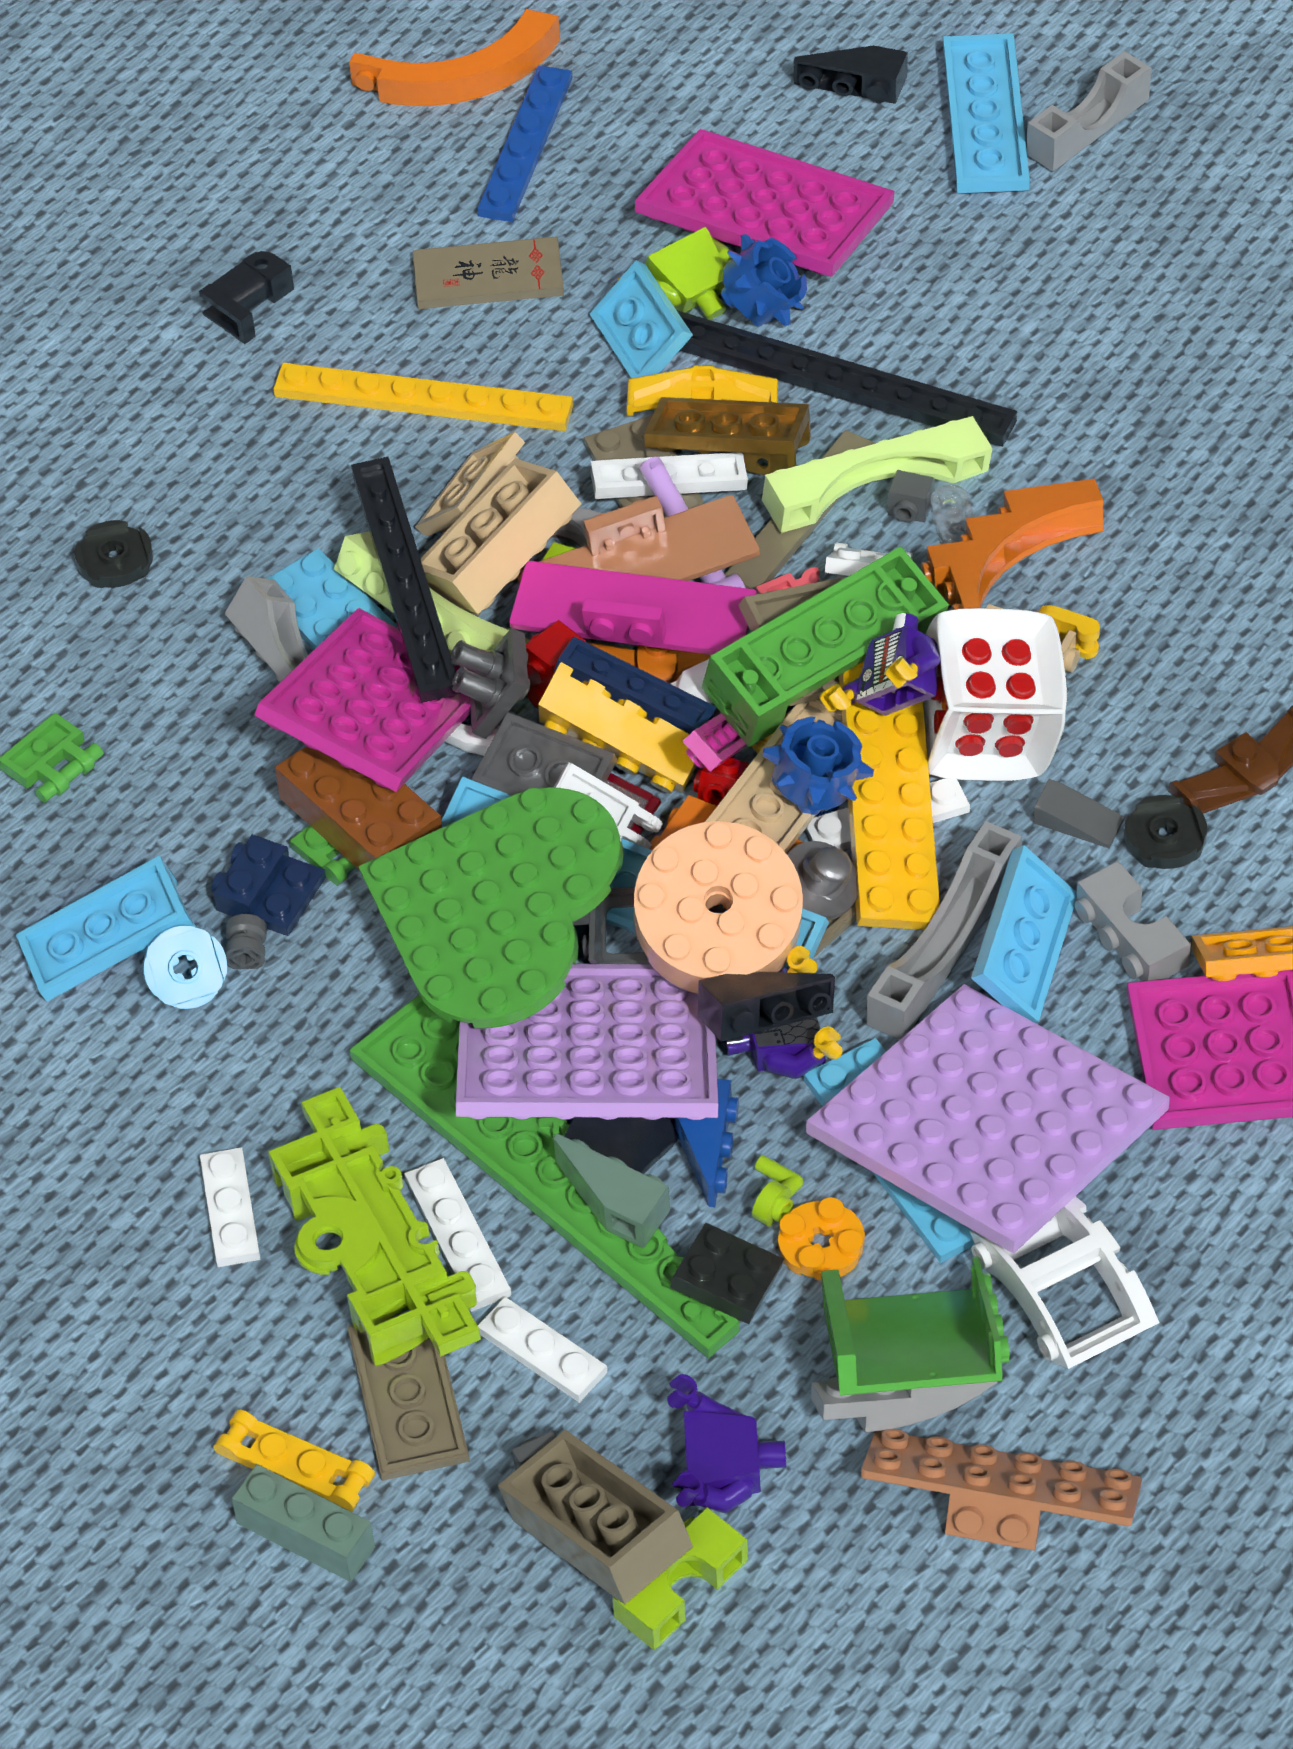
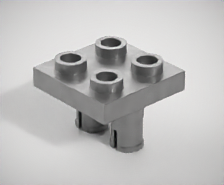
M510 628L493 651L487 652L460 640L456 643L451 653V663L460 666L454 675L452 689L455 692H460L470 697L472 733L485 739L496 726L499 727L507 712H509L513 705L525 698L530 687L527 672L528 653L526 652L525 633Z

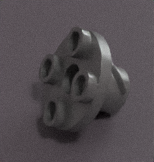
M821 841L804 842L790 850L787 855L798 873L802 887V908L826 917L828 920L838 918L846 913L857 899L856 869L849 859L847 852Z

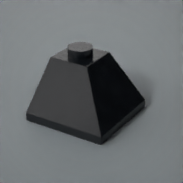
M574 1117L564 1137L570 1140L578 1139L584 1142L590 1149L606 1157H616L623 1161L627 1167L642 1174L660 1160L679 1139L678 1133L668 1117L656 1120H649L643 1117H618L611 1120L600 1117Z

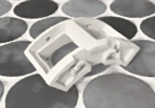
M1076 1196L1014 1254L977 1232L970 1231L975 1244L971 1247L973 1256L979 1257L981 1268L986 1269L987 1272L999 1279L1019 1302L1039 1335L1037 1343L1045 1359L1068 1369L1159 1323L1153 1306L1134 1270L1129 1272L1124 1264L1117 1259L1115 1253L1120 1251V1246L1100 1220L1093 1223L1083 1214L1087 1212L1086 1205ZM1061 1236H1065L1073 1242L1022 1269L1014 1261ZM1094 1265L1112 1293L1122 1317L1065 1345L1038 1292Z

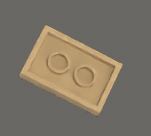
M513 432L473 451L415 526L421 534L430 536L439 531L444 534L515 458L519 459L516 454L525 444L523 439L516 432Z

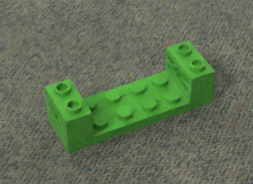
M900 546L711 655L701 688L745 744L751 747L777 730L784 720L788 705L865 661L869 643L872 639L893 631L894 620L897 614L907 613L916 616L919 619L917 631L926 635L933 618L937 614L947 611L949 604Z

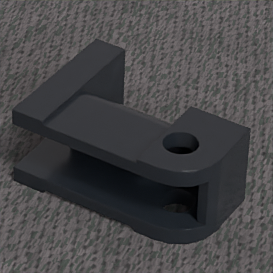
M259 251L247 256L240 264L199 291L200 297L211 304L209 308L202 312L203 315L243 344L248 343L256 337L253 315L250 311L267 299L275 304L294 290L291 265L267 251ZM260 264L268 265L264 269L256 268V266Z

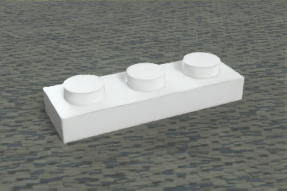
M242 1147L201 1154L200 1159L217 1267L261 1260Z
M507 1297L478 1325L481 1336L579 1403L608 1373L607 1365Z

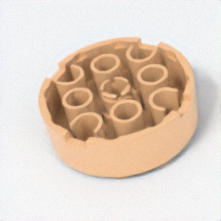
M725 821L703 822L685 827L660 842L648 855L638 874L634 892V926L637 940H639L643 951L648 957V962L661 976L674 985L697 994L699 980L723 974L779 972L786 964L789 952L796 946L800 933L803 907L800 879L792 861L783 849L768 836L753 828ZM720 904L727 909L724 913H713L708 910Z

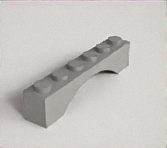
M246 576L227 608L225 615L235 625V631L248 640L256 650L255 654L257 657L271 667L276 673V679L281 682L308 656L297 624L295 603L275 580Z
M987 821L984 822L967 847L956 875L926 929L902 957L894 963L887 965L868 993V1026L899 1040L913 1029L994 908L1013 849L1022 846V836Z

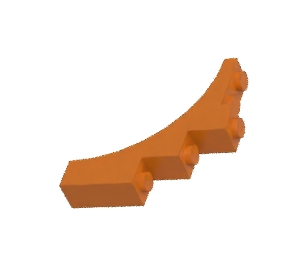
M1087 479L1004 491V506L998 508V514L966 518V534L960 535V542L927 546L928 562L921 563V571L942 597L946 599L949 606L952 605V610L981 608L992 585L1005 571L1023 558L1047 546L1074 537L1103 532V498L1096 480Z

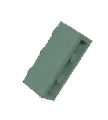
M258 1464L255 1465L232 1497L237 1524L349 1582L353 1580L375 1548L370 1521Z

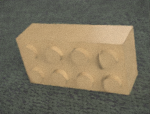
M515 458L420 558L429 587L456 606L479 614L494 602L495 596L507 583L517 578L521 568L532 556L544 549L547 540L560 527L566 525L571 520L572 514L581 505V502L557 471Z

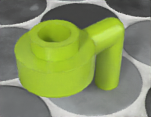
M761 1155L755 1164V1170L773 1180L758 1195L753 1206L752 1217L770 1227L775 1221L780 1223L782 1217L791 1212L793 1200L790 1198L803 1187L804 1181L799 1174L769 1157Z

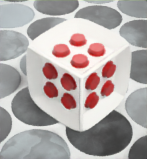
M966 608L948 610L937 614L926 632L927 636L935 639L940 656V663L937 665L936 696L923 701L929 774L941 778L980 781H1012L1042 775L1049 767L1061 739L1065 725L1067 703L1062 648L1058 629L1053 618L1040 612L1015 609Z

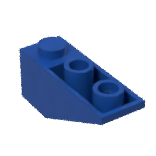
M717 1079L718 1118H704L700 1120L675 1118V1128L679 1141L708 1206L714 1208L716 1206L717 1193H726L728 1168L722 1167L723 1158H731L733 1133L727 1132L729 1123L737 1122L739 1098L732 1097L731 1080Z

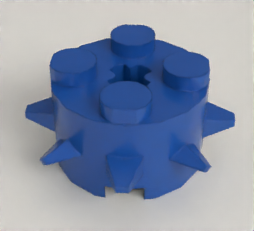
M743 234L741 236L742 252L739 254L730 250L727 252L732 259L726 263L723 270V283L725 287L721 290V295L725 303L730 307H736L757 327L765 325L775 318L784 326L790 325V308L793 306L802 310L804 307L799 301L804 298L807 291L805 274L799 277L798 271L792 263L797 257L785 244L774 238L755 242L747 234Z
M812 716L796 720L789 727L781 725L779 728L784 736L782 745L764 748L762 756L775 764L772 772V782L777 786L781 794L796 804L801 812L816 815L821 810L840 806L848 798L855 801L857 796L852 788L854 781L873 777L874 769L861 761L860 751L862 745L851 729L838 721H835L833 726L825 723L824 720L814 722L815 717Z

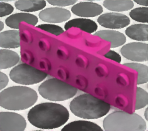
M528 561L525 564L509 622L510 627L513 629L543 632L557 620H560L582 638L713 655L748 634L749 626L738 605L744 597L756 595V590Z

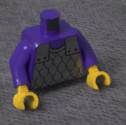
M796 946L792 948L787 956L790 968L784 967L780 972L816 973L817 962L809 957L810 951L803 946ZM817 1017L723 1041L727 1056L751 1051L757 1071H769L770 1073L798 1079L815 1067L825 1064V1056L835 1060L842 1055V1047L836 1042L841 1039V1035L829 1026L820 1029Z

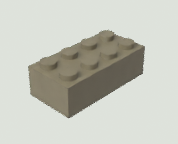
M566 1429L498 1484L510 1515L516 1524L624 1605L693 1547L680 1513L675 1507Z

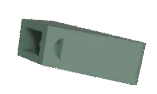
M557 1133L554 1137L556 1163L605 1230L644 1248L670 1211L669 1186L665 1185L661 1179L654 1175H644L627 1167L623 1161L616 1157H606L590 1149L584 1142L578 1139L570 1140Z

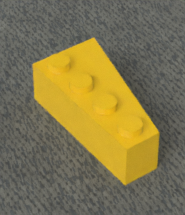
M561 662L538 704L539 721L544 723L545 727L615 753L617 759L615 766L624 772L636 775L639 771L651 777L650 783L656 788L670 794L673 790L683 793L697 766L687 755L686 750L688 747L683 742L689 734L658 717H655L653 722L645 719L647 712L640 708V706L628 699H619L618 702L611 700V694L605 690V686L592 679L589 682L583 681L581 683L570 676L573 668Z

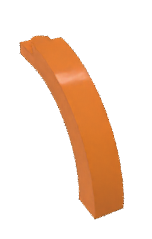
M525 9L523 15L513 28L491 45L469 55L445 61L429 63L398 62L354 52L349 61L352 86H357L364 91H378L379 102L405 106L447 105L487 96L519 81L545 61L560 41L559 16Z

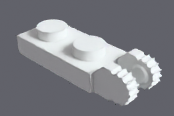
M572 763L564 766L553 787L575 790L594 798L611 814L622 839L648 849L651 847L650 842L627 828L628 824L632 820L635 824L655 833L659 832L663 824L659 818L639 807L638 802Z

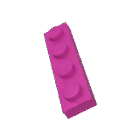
M722 713L695 729L683 740L688 747L686 753L698 767H706L710 772L747 746Z

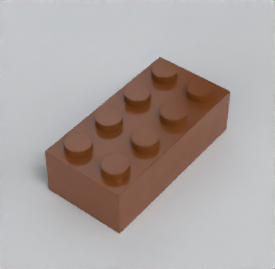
M305 746L275 767L280 799L357 869L362 864L442 828L441 815L406 784L397 792L381 787L373 779L354 769L342 766L336 759L319 750Z

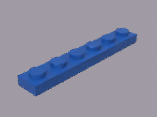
M538 65L478 206V217L507 222L514 221L572 81V70Z

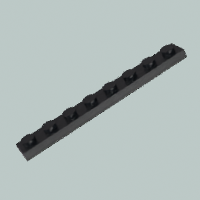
M389 457L352 464V476L421 703L458 695L460 692H455L452 689V681L456 674L455 668L451 663L450 652Z

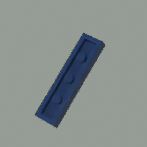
M576 637L572 638L558 658L554 669L556 671L562 662L573 668L570 676L581 683L583 681L589 682L592 679L605 686V690L611 694L610 699L616 702L619 699H628L646 711L647 717L653 720L655 717L661 718L689 735L695 729L711 720L717 708Z

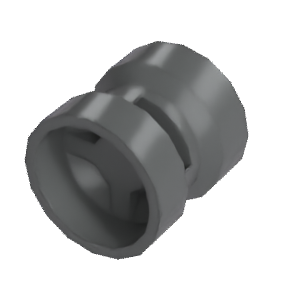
M240 914L228 920L226 923V939L228 942L224 947L227 966L232 969H259L263 966L265 962V946L263 943L267 938V924L263 919L251 914Z

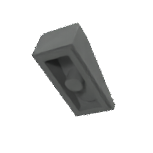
M1048 779L1034 808V824L1109 849L1125 818L1078 791L1052 779Z

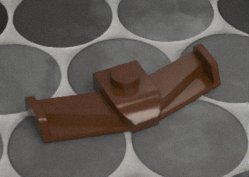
M1293 705L1259 743L1245 732L1215 751V762L1220 766L1219 768L1180 782L1178 780L1170 782L1168 792L1172 796L1181 798V804H1185L1191 809L1193 804L1204 814L1257 794L1262 795L1277 786L1280 778L1293 766Z

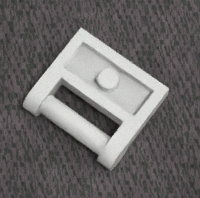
M836 542L834 551L826 557L825 573L850 576L888 553L848 548V544ZM906 552L913 560V553Z

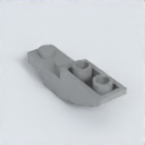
M834 1377L824 1382H812L811 1400L822 1420L857 1418L866 1433L894 1429L934 1418L976 1398L994 1386L997 1381L840 1396L837 1378Z

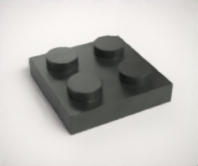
M705 1222L673 1275L670 1288L744 1323L750 1324L776 1279L784 1258Z

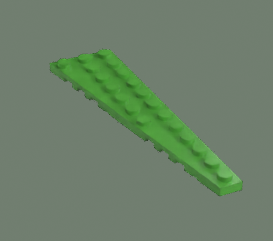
M419 994L350 1049V1056L353 1062L708 1359L740 1332L739 1321L736 1318L670 1288L673 1275L684 1258L678 1256L668 1245L667 1238L659 1228L644 1248L605 1230L556 1163L554 1137L557 1133L562 1136L566 1134L570 1125L565 1119L556 1117H530L528 1119H516L513 1117H486L484 1119L456 1117L460 1021L453 1019L451 1023L441 1018L425 1004Z

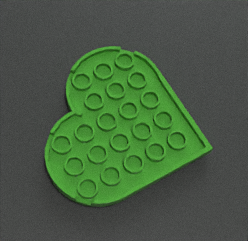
M530 788L358 867L425 1004L435 1014L451 1023L454 1019L472 1023L474 1028H496L517 1023L536 1014L550 1004L566 986L564 980L572 964L576 965L578 957V939L573 922L590 913L610 893V884L617 870L622 868L623 844L613 817L594 798L565 788Z

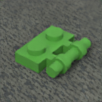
M55 712L0 757V770L26 789L38 780L43 782L44 784L35 791V794L40 801L46 803L54 795L61 796L67 791L69 783L81 773L86 775L95 767L94 762L103 756L104 753L96 743H92L85 750L80 748L79 746L85 742L83 732ZM63 759L68 760L69 763L59 772L54 769Z

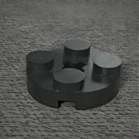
M121 520L105 521L90 527L85 532L86 538L81 541L80 545L78 541L75 546L78 571L83 578L96 588L121 587L144 578L149 573L150 565L153 561V550L149 535L141 527L138 526V531L135 528L128 527V522ZM116 550L120 554L116 557H109V552Z
M1156 795L1141 800L1135 806V811L1130 816L1128 814L1125 821L1124 839L1129 852L1138 859L1140 864L1148 868L1174 869L1197 860L1202 854L1207 836L1206 819L1199 808L1192 804L1191 809L1189 806L1180 803L1181 798L1172 795ZM1166 827L1168 832L1176 833L1171 836L1159 835V828Z

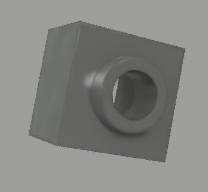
M897 470L888 491V515L896 516V518L904 522L914 520L925 523L934 501V477Z

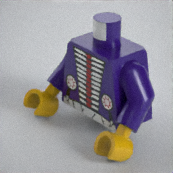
M907 613L897 614L894 620L893 631L872 639L869 643L859 678L845 685L843 689L839 684H835L821 693L819 698L829 712H834L837 709L846 710L851 706V703L858 702L887 716L936 696L937 665L940 663L937 643L935 639L917 631L919 619L916 616Z

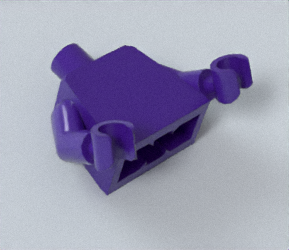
M680 1374L669 1383L671 1388L676 1389L667 1396L669 1406L678 1409L687 1404L688 1411H684L687 1471L680 1473L672 1483L674 1488L682 1489L676 1496V1502L679 1506L708 1507L717 1512L728 1513L750 1499L752 1494L761 1492L760 1469L786 1468L785 1441L758 1442L757 1422L754 1417L746 1416L698 1391L696 1382L689 1375Z

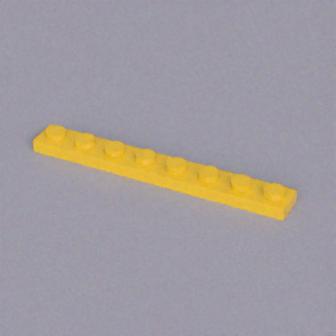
M283 362L274 386V396L280 398L566 431L574 405L572 396Z

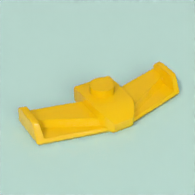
M694 365L691 368L628 379L627 417L633 416L634 412L655 409L661 397L778 403V379L716 368L713 365Z

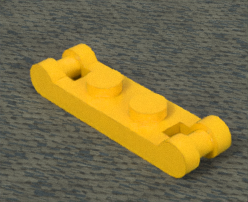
M239 1409L235 1411L229 1421L231 1427L227 1434H221L213 1445L215 1452L251 1469L258 1464L350 1512L355 1509L360 1501L358 1494L362 1487H368L375 1476V1471L362 1461H350L260 1422L249 1412ZM246 1435L256 1439L251 1448L241 1444ZM338 1475L346 1478L343 1485H333Z

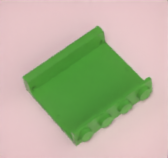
M972 1257V1289L852 1300L844 1299L839 1269L821 1271L824 1315L840 1396L1003 1381L1002 1363L1010 1362L1009 1343L1007 1336H1004L1002 1315L998 1314L996 1293H993L991 1274L982 1272L979 1257Z

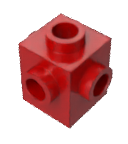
M729 758L711 772L706 767L699 769L693 785V791L698 793L697 798L718 806L750 763Z

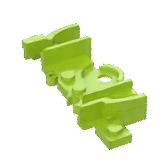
M341 1087L301 1102L303 1114L314 1133L268 1151L273 1179L277 1187L283 1185L284 1195L291 1206L292 1214L296 1221L310 1216L313 1217L302 1226L295 1240V1255L300 1265L306 1270L320 1275H330V1271L338 1270V1265H341L344 1269L347 1280L354 1291L347 1294L352 1324L360 1333L366 1332L371 1359L375 1366H380L400 1357L428 1338L431 1339L440 1357L481 1340L479 1327L468 1310L477 1304L476 1284L471 1275L466 1271H460L447 1277V1272L438 1258L440 1252L437 1240L428 1244L418 1242L430 1236L428 1223L418 1221L403 1197L401 1193L403 1188L401 1170L395 1166H388L386 1168L383 1166V1160L380 1155L390 1152L387 1132L380 1124H373L361 1129L360 1120ZM325 1233H335L342 1239L341 1244L331 1250L318 1248L316 1241ZM407 1309H410L409 1312H406V1313H404V1314H402V1315H399V1316H397V1317H395V1318L390 1319V1318L393 1317L394 1315H396V1314H398V1313H400V1312H402V1311H405V1310H407Z

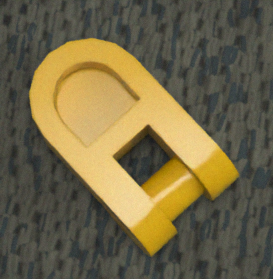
M1045 605L1038 609L1037 612L1053 618L1058 629L1061 644L1070 630L1076 632L1075 649L1080 650L1081 658L1090 659L1098 654L1099 643L1097 639L1100 635V624L1097 620L1052 605Z

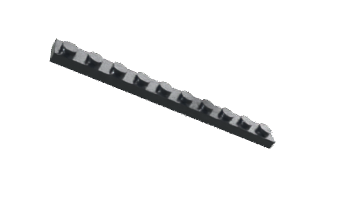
M676 310L693 334L680 349V351L767 377L777 378L780 381L934 427L952 420H961L973 416L988 442L1001 447L1004 446L1017 422V411Z

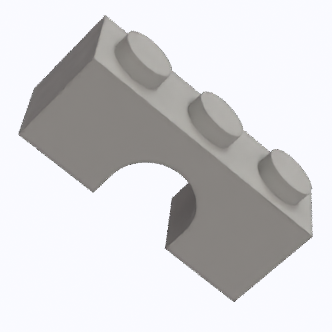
M1119 861L1077 882L1075 909L1078 916L1084 923L1091 922L1095 926L1103 946L1108 951L1115 950L1119 954L1125 971L1132 979L1139 978L1142 982L1164 980L1189 967L1191 944L1167 916L1150 924H1139L1128 918L1141 911L1142 887Z

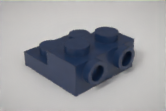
M252 834L246 844L238 842L235 845L230 860L232 865L227 873L220 871L216 874L212 882L211 893L214 895L216 911L230 916L240 914L258 916L265 921L267 929L289 936L324 882L326 873L325 869L289 857L287 846Z

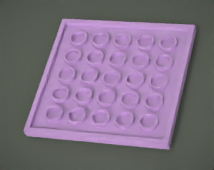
M572 964L564 980L566 985L550 1004L536 1014L517 1023L496 1028H474L472 1023L460 1021L456 1117H470L473 1119H484L486 1117H513L516 1119H528L530 1117H556L559 1119L600 1117L606 1120L618 1117H643L649 1120H656L662 1117L688 1118L691 1120L718 1118L716 1039L711 1030L697 1017L698 994L669 982L651 964Z
M963 984L806 1121V1133L1014 1254L1169 1109L1170 1097Z

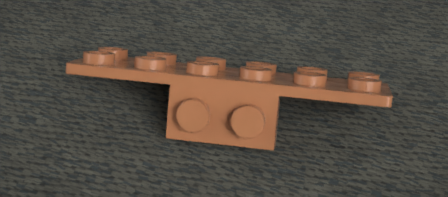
M733 495L725 496L666 518L663 516L662 505L658 497L654 496L645 500L635 501L628 506L608 513L598 514L594 518L583 521L587 540L586 546L540 562L690 581L758 557L760 555V548ZM525 567L521 568V572L516 578L519 585Z
M899 1429L875 1431L861 1469V1477L864 1479L950 1494L945 1529L946 1535L1035 1551L1037 1545L1041 1511L1132 1526L1142 1484L1140 1476L1131 1475V1473L1122 1469L1101 1470L1087 1467L1078 1461L1056 1462L1042 1459L1033 1453L1012 1454L997 1451L988 1445H961L952 1443L951 1440L944 1437L922 1438L911 1436Z

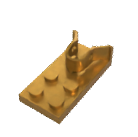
M661 397L644 433L645 448H658L661 451H673L676 449L695 450L699 453H710L713 451L742 452L746 471L761 475L770 474L779 469L797 466L796 450L807 445L811 439L809 404ZM764 458L768 461V465L761 466L757 460Z

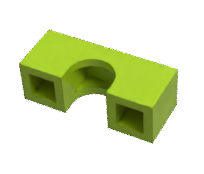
M708 1507L696 1518L690 1517L684 1522L693 1545L688 1552L625 1605L614 1596L612 1597L614 1618L654 1651L686 1621L685 1600L671 1589L678 1580L685 1577H699L718 1590L748 1561V1540Z

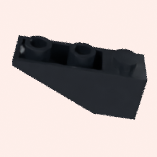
M873 45L796 56L794 58V84L809 90L821 89L836 92L841 96L852 95L868 98L877 103L888 102L896 104L907 78L908 52Z
M754 972L751 974H723L699 980L697 1017L720 1041H725L831 1014L834 1007L835 976L833 974Z

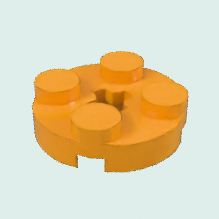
M828 1197L822 1201L802 1204L789 1212V1214L784 1215L780 1220L778 1236L780 1257L784 1258V1264L792 1272L800 1276L803 1274L822 1281L821 1271L839 1269L840 1277L856 1267L859 1258L863 1254L865 1244L863 1225L859 1218L850 1209L845 1208L841 1200ZM821 1233L824 1236H831L829 1246L825 1248L819 1243L812 1245L810 1242L814 1240V1235Z

